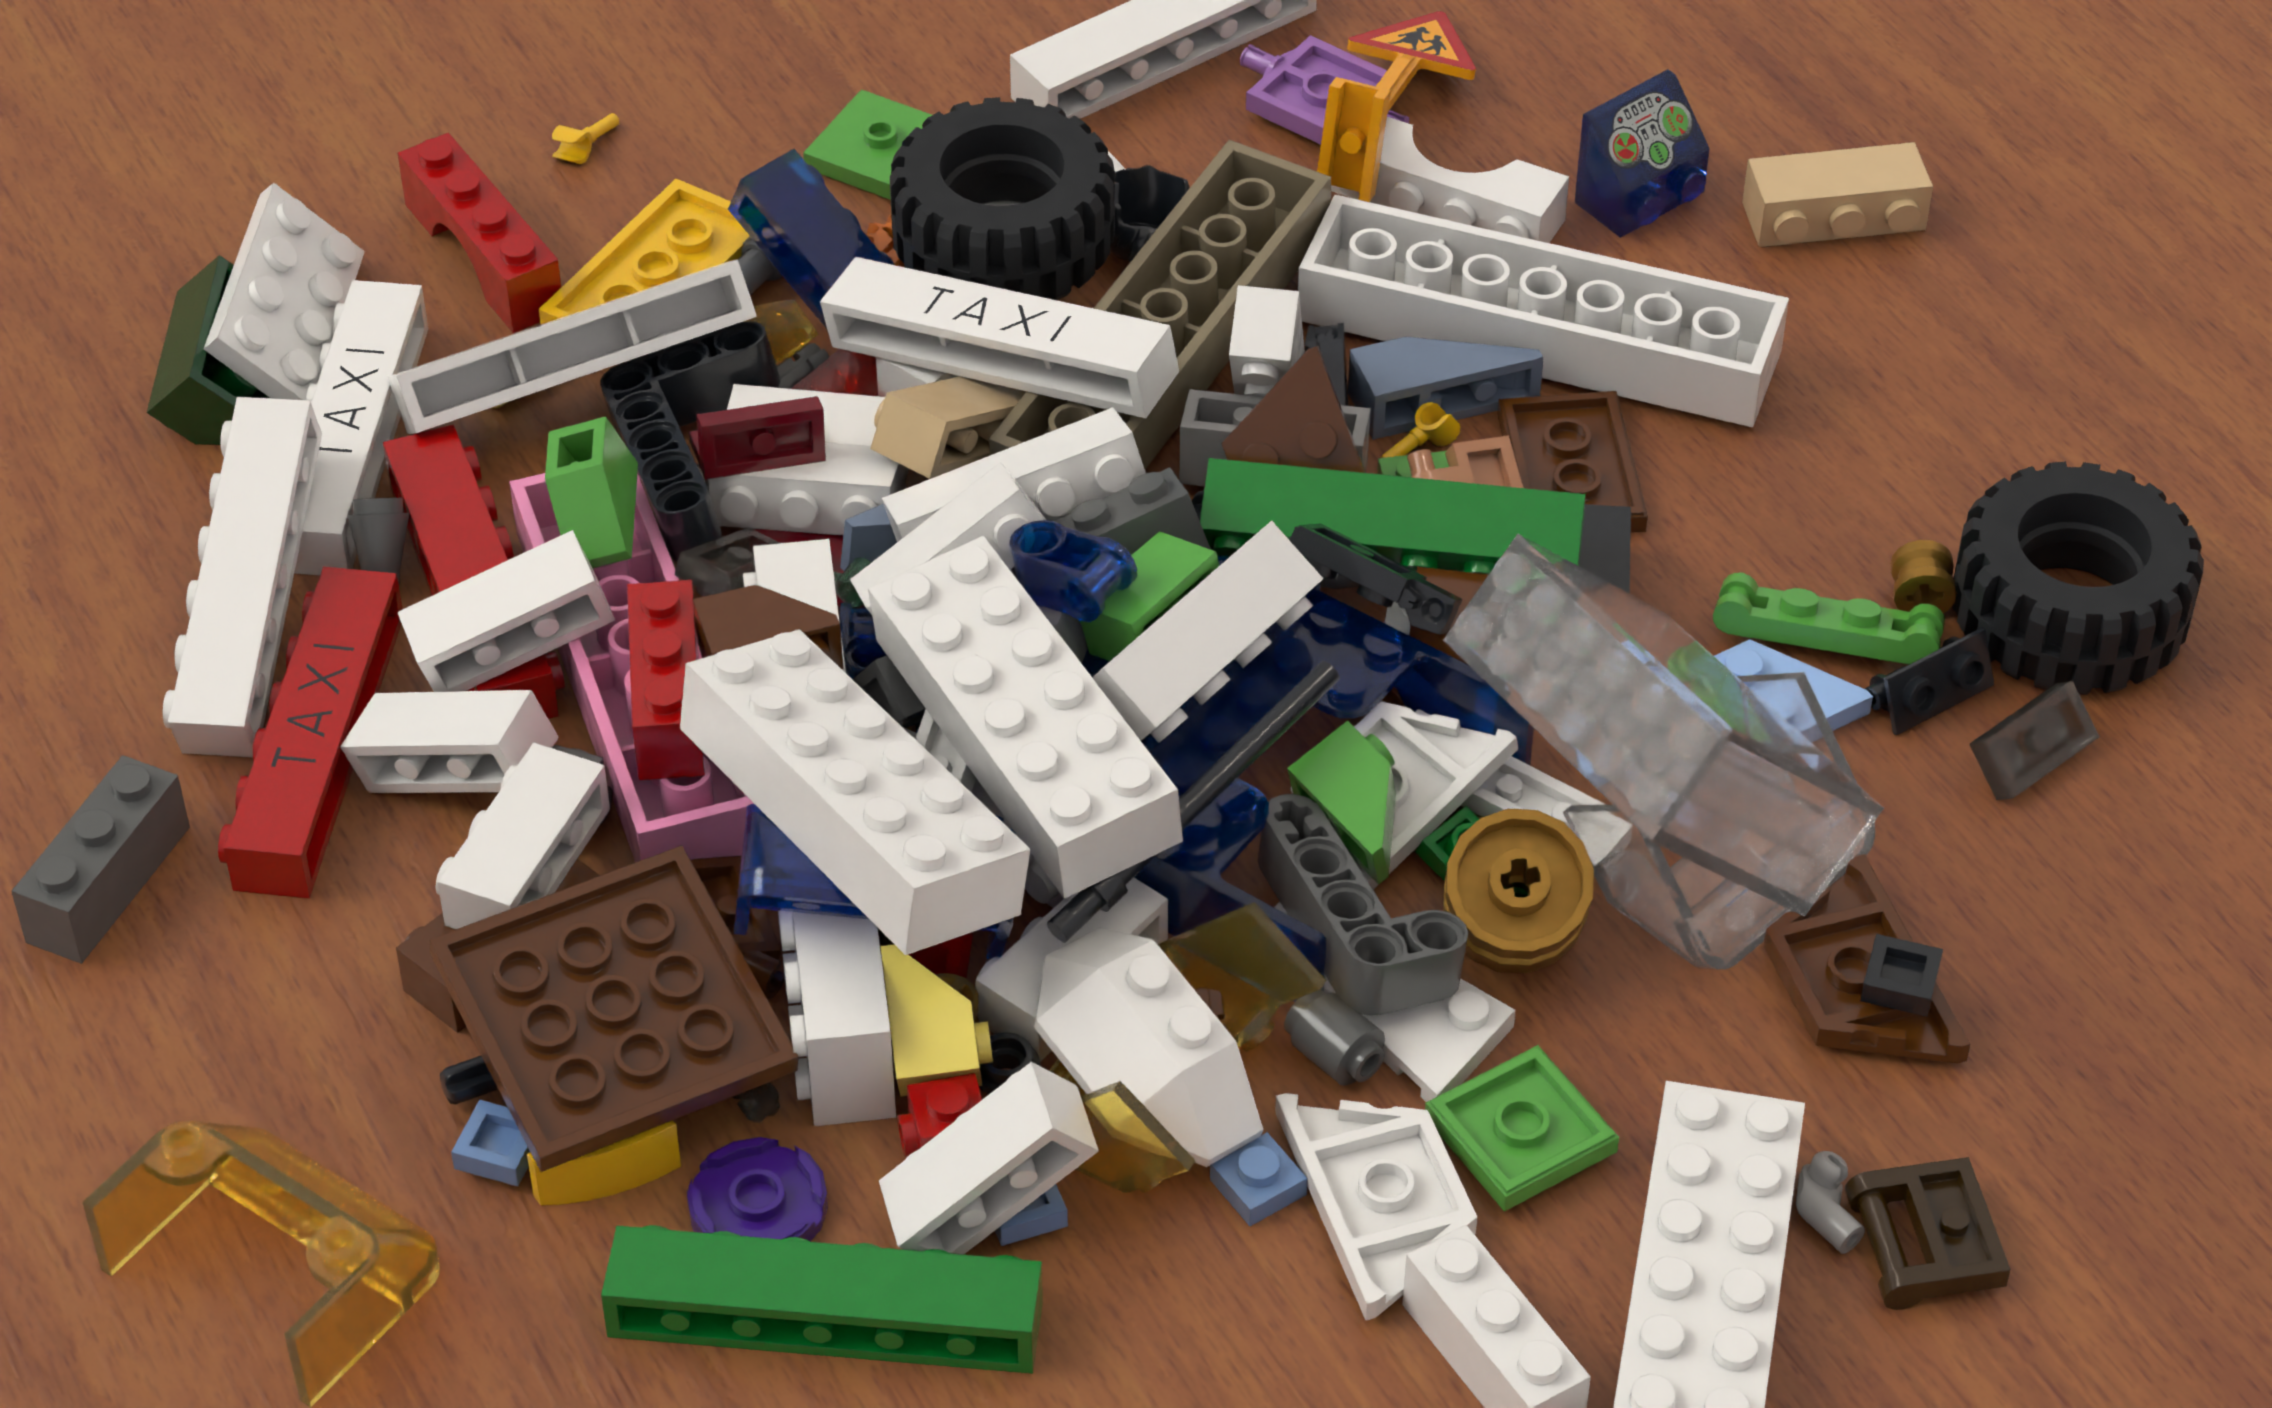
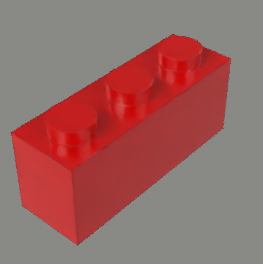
M692 580L627 584L632 729L638 779L653 780L705 776L704 753L680 729L686 663L699 659Z

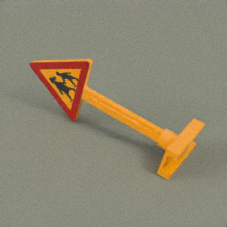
M1433 12L1348 38L1347 50L1393 61V63L1376 86L1335 77L1329 85L1317 172L1330 176L1331 185L1359 192L1358 200L1371 201L1376 194L1387 114L1419 69L1474 80L1476 67L1445 12Z

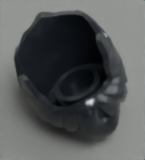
M1150 164L1115 172L1114 242L1110 245V251L1117 255V258L1129 260L1130 263L1190 189L1188 181L1183 177L1160 171Z

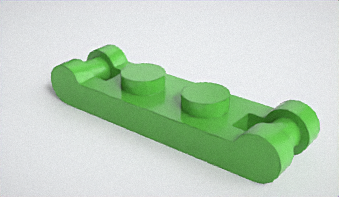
M1733 573L1728 575L1723 581L1719 599L1713 612V622L1719 630L1731 635L1910 665L1940 649V638L1944 631L1945 616L1938 607L1931 604H1919L1909 612L1880 607L1877 603L1867 599L1843 601L1819 597L1814 592L1801 588L1782 591L1758 587L1755 579L1750 575Z

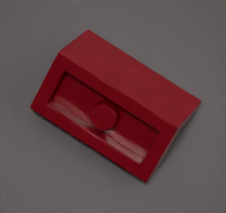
M818 396L697 414L698 430L689 431L690 444L705 480L826 461L824 408Z

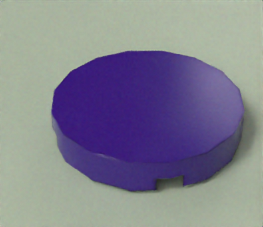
M758 1137L733 1141L710 1153L700 1164V1172L694 1178L693 1183L691 1179L687 1191L692 1230L700 1233L727 1231L740 1236L771 1239L798 1237L811 1242L822 1229L828 1209L823 1171L809 1153L795 1145V1151L787 1147L779 1146L776 1139Z

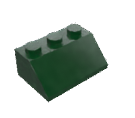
M220 255L176 293L146 412L164 426L177 432L195 445H221L222 426L225 421H232L237 397L270 398L204 350L234 264Z

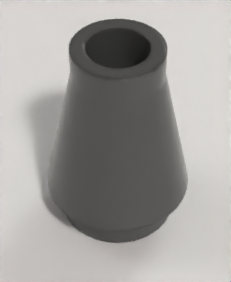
M403 497L353 499V515H347L361 570L397 573L399 585L400 568L410 513H404Z

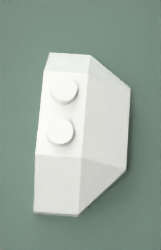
M1099 927L1046 955L1043 963L1034 1028L1115 1131L1163 1150L1189 1155L1190 1161L1205 1167L1261 1137L1263 1126L1236 1040L1153 939Z

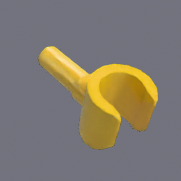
M611 113L582 130L558 125L552 133V139L560 141L561 144L552 157L577 164L585 163L590 155L592 143L618 126L619 118L614 113Z
M1433 402L1424 403L1415 414V424L1417 426L1409 431L1406 437L1380 456V458L1407 455L1428 439L1436 446L1448 445L1459 435L1460 424L1451 414H1446L1439 404Z

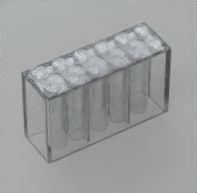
M1517 534L1443 639L1651 842L1804 917L1884 809L1666 613L1520 534Z

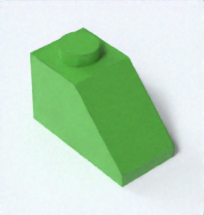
M1346 721L1290 765L1287 770L1293 794L1305 796L1313 800L1322 809L1352 858L1379 885L1389 877L1396 790L1391 767L1395 765V761L1390 751L1378 737L1373 734L1364 737L1349 721Z

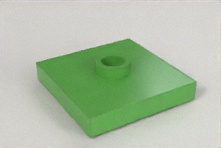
M861 89L803 152L804 168L891 200L890 175L894 155L902 146L905 138L916 127L922 129L923 122L932 114Z
M1539 1045L1425 1103V1110H1428L1441 1138L1504 1212L1618 1151L1619 1136Z

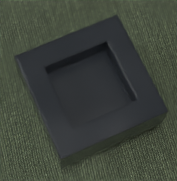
M1876 934L1860 1001L1928 1017L1943 949Z

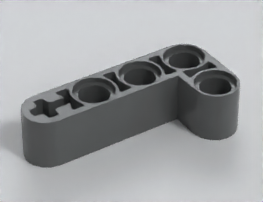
M1284 794L1272 798L1265 805L1257 859L1259 868L1340 999L1356 1012L1372 1016L1438 1002L1452 997L1458 991L1468 938L1466 924L1459 917L1440 910H1428L1391 918L1322 809L1313 800L1301 795Z

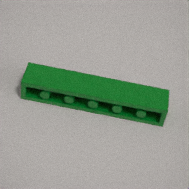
M1209 458L1200 524L1210 549L1216 551L1217 557L1225 560L1270 521H1273L1289 540L1296 526L1321 523L1416 572L1417 567L1490 574L1493 575L1492 585L1498 584L1500 579L1522 581L1534 590L1553 592L1561 590L1563 586L1577 587L1585 517V494Z
M616 1225L601 1299L607 1337L1033 1374L1043 1305L1042 1261L1022 1260L1011 1255L985 1257L952 1254L940 1249L914 1251L881 1248L869 1243L843 1245L810 1242L798 1237L771 1239L740 1236L727 1231L700 1233L669 1230L656 1225L644 1226L642 1228Z

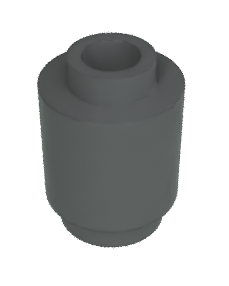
M1311 989L1300 996L1287 1013L1284 1029L1291 1035L1292 1045L1338 1084L1345 1086L1356 1081L1364 1082L1371 1078L1383 1063L1385 1051L1383 1050L1385 1043L1384 1032L1362 1014L1349 1007L1336 993L1325 994L1320 989Z

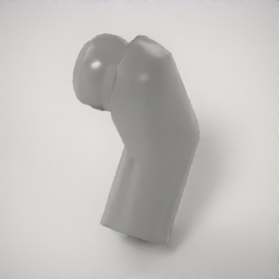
M1820 1151L1813 1156L1811 1164L1803 1166L1799 1174L1796 1207L1798 1213L1811 1227L1841 1254H1845L1859 1243L1865 1233V1228L1840 1206L1843 1189L1841 1182L1848 1176L1846 1162L1833 1152Z

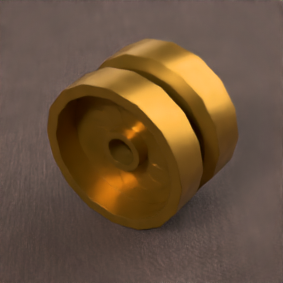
M1508 808L1480 818L1459 837L1447 863L1443 911L1459 917L1466 924L1468 938L1465 952L1472 960L1498 972L1529 973L1554 964L1576 944L1586 923L1593 899L1594 868L1584 843L1563 821L1539 810ZM1514 887L1523 888L1528 893V896L1515 897Z

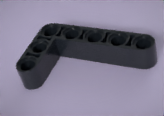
M753 321L740 322L612 367L604 373L600 380V386L614 428L638 462V476L669 555L674 561L680 563L703 561L717 553L723 545V535L707 486L679 427L696 422L697 414L727 410L734 384L778 388L781 383L780 375L766 329L761 323Z

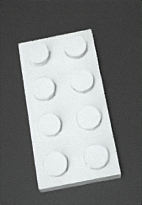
M271 184L259 195L204 350L271 399L306 400L309 385L311 383L317 384L320 377L322 346L324 343H331L334 336L333 319L335 308L338 303H345L352 280L356 279L365 251L354 244L346 235L337 231L308 209L300 200L292 197L277 184Z

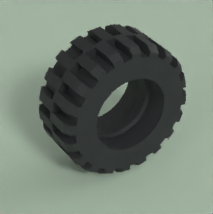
M1000 97L984 98L982 104L970 105L968 101L956 104L945 115L939 111L928 117L923 122L922 129L916 127L902 142V146L895 153L892 160L890 175L892 235L897 257L904 263L905 268L1059 300L1071 292L1073 285L1080 288L1095 275V270H1098L1105 263L1110 254V245L1114 242L1115 170L1113 160L1108 155V148L1095 132L1091 133V128L1075 115L1070 119L1067 118L1066 113L1059 107L1047 104L1044 108L1036 106L1031 99L1016 98V102H1000ZM992 201L1023 202L1022 204L1009 206H993L982 204Z
M2066 461L2048 463L2044 470L2036 471L2031 466L2012 474L2011 481L2006 478L2001 479L1985 491V495L1977 499L1968 512L1967 521L1963 525L1953 578L1957 596L1952 608L1958 615L1957 622L1965 636L1980 628L1986 629L1991 662L1997 660L2001 663L2000 668L2003 673L2016 680L2024 676L2034 680V687L2052 691L2053 686L2069 688V694L2088 695L2093 688H2102L2104 693L2124 689L2127 687L2129 680L2136 685L2156 675L2158 668L2162 669L2169 665L2178 655L2180 645L2185 643L2203 575L2204 559L2200 554L2202 545L2193 526H2188L2189 519L2175 502L2168 505L2165 502L2166 496L2163 491L2151 483L2143 486L2135 482V476L2118 469L2116 474L2100 470V464L2083 462L2081 467H2067ZM2048 568L2082 570L2097 575L2112 585L2104 587L2077 586L2052 578L2041 570Z

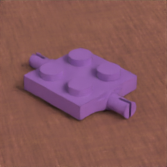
M1311 35L1297 48L1281 56L1271 55L1249 44L1248 48L1246 47L1240 57V65L1263 75V78L1246 92V110L1320 145L1329 85L1335 77L1376 86L1387 71ZM1389 110L1387 117L1409 124L1408 116Z

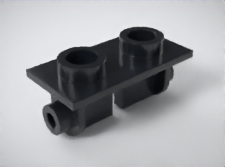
M1980 628L1962 638L1952 636L1944 641L1943 646L1939 650L1887 675L1877 674L1871 678L1870 686L1865 688L1873 696L1871 708L1873 710L1882 708L1890 713L1893 734L1899 735L1994 685L1986 629Z

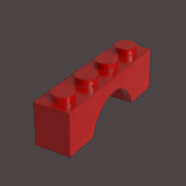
M449 132L398 152L403 193L407 208L431 236L449 229L453 232L465 249L475 269L486 302L512 333L539 323V308L562 287L558 258Z

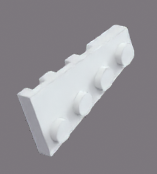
M1279 902L1258 923L1257 942L1308 990L1317 988L1325 994L1336 993ZM1460 979L1458 991L1452 997L1445 1000L1382 1015H1362L1384 1032L1385 1043L1383 1050L1385 1051V1057L1383 1062L1397 1075L1403 1072L1407 1074L1421 1088L1420 1097L1425 1102H1428L1461 1085L1514 1027L1515 1009Z

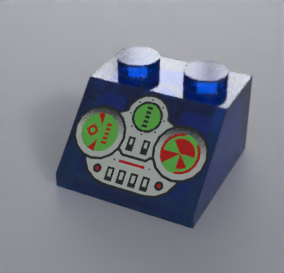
M1667 69L1583 114L1575 203L1620 238L1643 225L1652 223L1659 216L1679 205L1694 200L1705 191L1710 148L1676 74Z

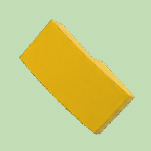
M673 1120L543 1172H540L531 1152L527 1154L533 1197L541 1206L570 1204L611 1196L651 1182L681 1167L677 1127Z

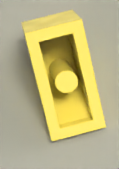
M896 945L881 946L896 1079L900 1096H907V1085L970 1073L976 1074L978 1085L982 1086L980 1064L993 1063L988 1021L974 1023L972 1004L969 999L911 956L905 955Z

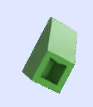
M606 416L549 431L545 481L560 536L573 530L592 568L631 559L633 549L638 462Z

